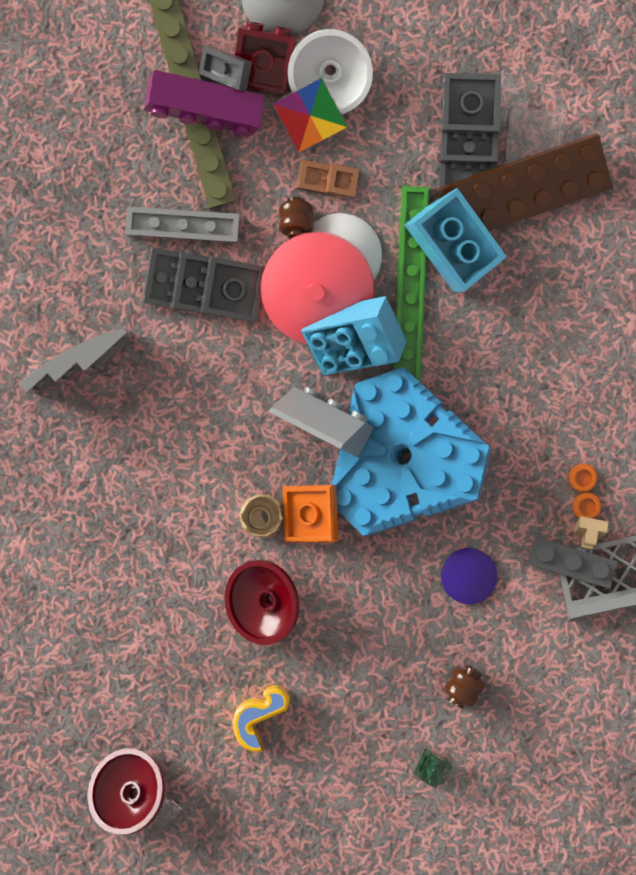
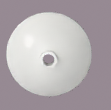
M325 29L306 36L294 49L288 65V81L292 93L322 78L340 114L353 110L364 100L371 87L373 68L368 51L356 37L341 30ZM328 65H333L336 68V72L329 75L326 73L325 68Z
M344 213L330 214L314 222L312 232L335 234L356 246L369 263L373 278H376L382 262V249L377 234L369 224L356 216Z

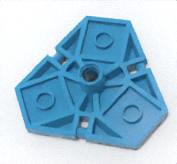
M404 367L355 384L348 414L351 415L354 410L368 418L366 423L374 427L359 458L342 449L339 450V458L337 459L335 475L331 484L336 485L337 510L366 537L417 521L416 516L424 514V516L429 517L479 501L492 450L455 413L450 410L446 411L443 408L444 403ZM435 415L439 420L432 426L429 421ZM410 450L411 459L407 464H403L402 456L406 451ZM417 495L419 504L413 505L411 497Z

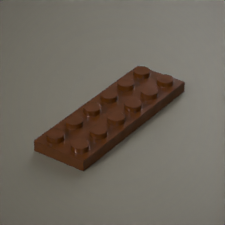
M595 133L436 188L440 199L458 188L487 230L491 231L613 189L600 135Z

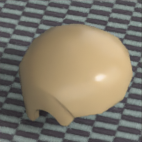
M257 494L245 501L240 510V521L243 529L254 537H268L275 533L283 519L280 503L270 495ZM257 510H262L267 514V522L256 512Z

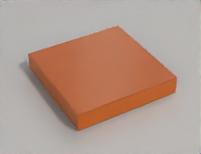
M336 485L282 486L284 542H338Z

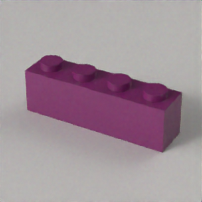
M153 70L148 80L144 111L151 112V115L157 118L174 117L184 124L193 125L200 123L205 124L211 130L221 131L227 129L234 131V134L237 136L249 137L254 135L260 128L265 95Z

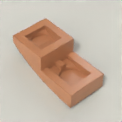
M301 160L296 189L354 198L359 169Z

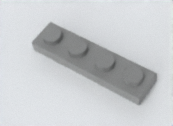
M127 206L125 235L238 243L240 214Z

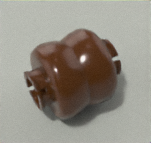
M291 197L280 205L279 216L281 220L279 230L288 239L313 231L314 223L312 217L314 209L311 203L305 201L304 198L301 199V197Z
M466 665L465 669L461 667L455 668L451 680L444 687V691L450 696L448 701L454 705L457 704V707L462 709L464 705L474 706L477 702L478 694L485 687V682L480 678L482 673L475 668L473 670V667Z

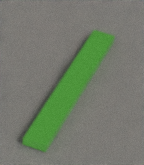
M402 186L395 317L407 343L399 362L393 363V370L404 367L421 382L427 256L404 224L425 207L429 206L430 187Z

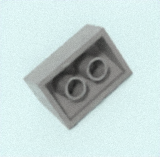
M296 387L292 388L271 407L269 412L357 458H359L374 427L366 423L368 418L354 410L349 415L342 411L344 408L342 404L330 398L325 403L319 400L321 394L308 387H305L304 391Z

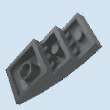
M444 73L439 187L496 168L498 162V134L500 131L501 74Z
M152 247L150 249L142 303L257 322L261 300V281L265 267L213 256L207 257Z

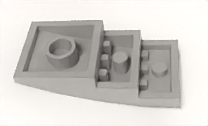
M122 328L91 338L67 349L46 362L20 382L19 385L26 393L37 394L52 380L65 384L80 369L94 373L134 335Z

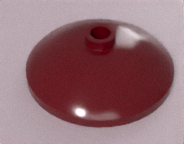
M254 560L244 563L231 574L226 585V612L231 624L243 638L255 644L269 645L283 640L292 632L299 616V596L292 579L280 566L266 560ZM270 595L273 598V603L269 600Z
M132 748L117 750L106 756L94 770L88 786V806L93 819L102 829L117 835L135 834L149 826L158 815L165 796L164 775L157 761L149 754ZM137 789L138 794L137 797L134 799L133 792Z

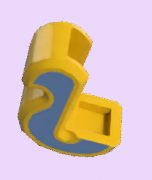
M272 685L266 687L263 692L266 700L251 698L245 700L237 707L232 723L235 736L245 749L253 753L263 752L264 746L254 724L287 711L290 695L283 686Z

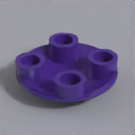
M464 548L452 553L446 559L441 571V581L446 593L455 601L463 604H476L488 598L493 592L497 583V570L494 562L486 553L474 548Z

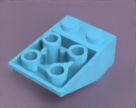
M386 296L360 301L301 330L323 375L399 362L407 343Z

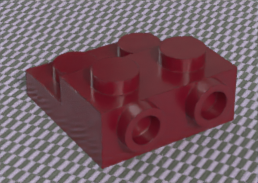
M248 21L246 26L242 25L239 27L235 50L236 56L252 62L247 88L286 95L289 82L288 65L295 49L297 36L291 35V29L275 27L274 31L263 29L264 24Z

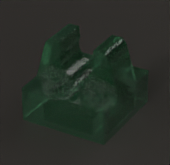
M425 748L413 774L427 785L437 787L438 784L445 783L446 780L442 778V774L445 768L451 770L452 765L437 753Z

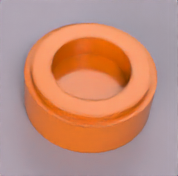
M578 464L570 470L568 479L573 489L587 492L595 487L598 477L592 466Z
M584 492L575 497L572 503V510L578 518L582 516L595 519L601 511V502L596 495Z

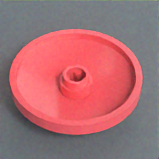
M308 232L287 240L270 257L262 275V302L268 317L283 334L295 341L307 344L301 332L303 328L360 301L373 299L374 278L366 258L351 242L331 233Z

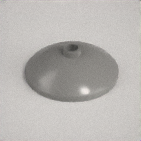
M241 0L244 12L251 22L264 24L263 29L274 31L275 27L291 29V35L300 34L311 27L318 19L324 5V0Z

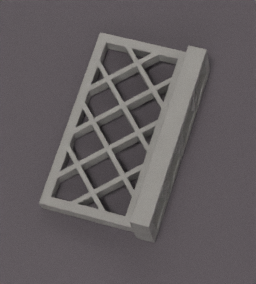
M636 536L598 543L595 547L593 546V550L581 547L575 548L591 554L593 551L600 549L610 556L608 559L612 560L614 558L627 566L619 580L613 577L612 581L617 584L612 592L608 594H603L594 588L595 585H589L579 580L571 579L568 584L566 576L559 575L567 607L568 620L636 606V588H631L622 582L630 569L636 572V567L633 566L636 560V553L630 563L616 555L619 547L623 544H629L636 549V544L633 543L636 542ZM616 546L613 552L606 549L609 547ZM574 581L589 589L583 599L572 601L569 589ZM619 586L626 589L616 592ZM592 591H593L594 593H596L597 595H599V596L589 597V595L591 594Z

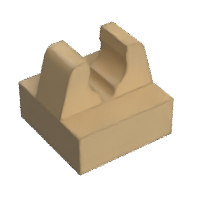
M580 516L575 523L573 534L582 536L581 548L593 550L597 539L601 540L607 533L608 522Z

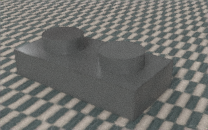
M204 46L199 74L237 90H247L252 62L213 46Z

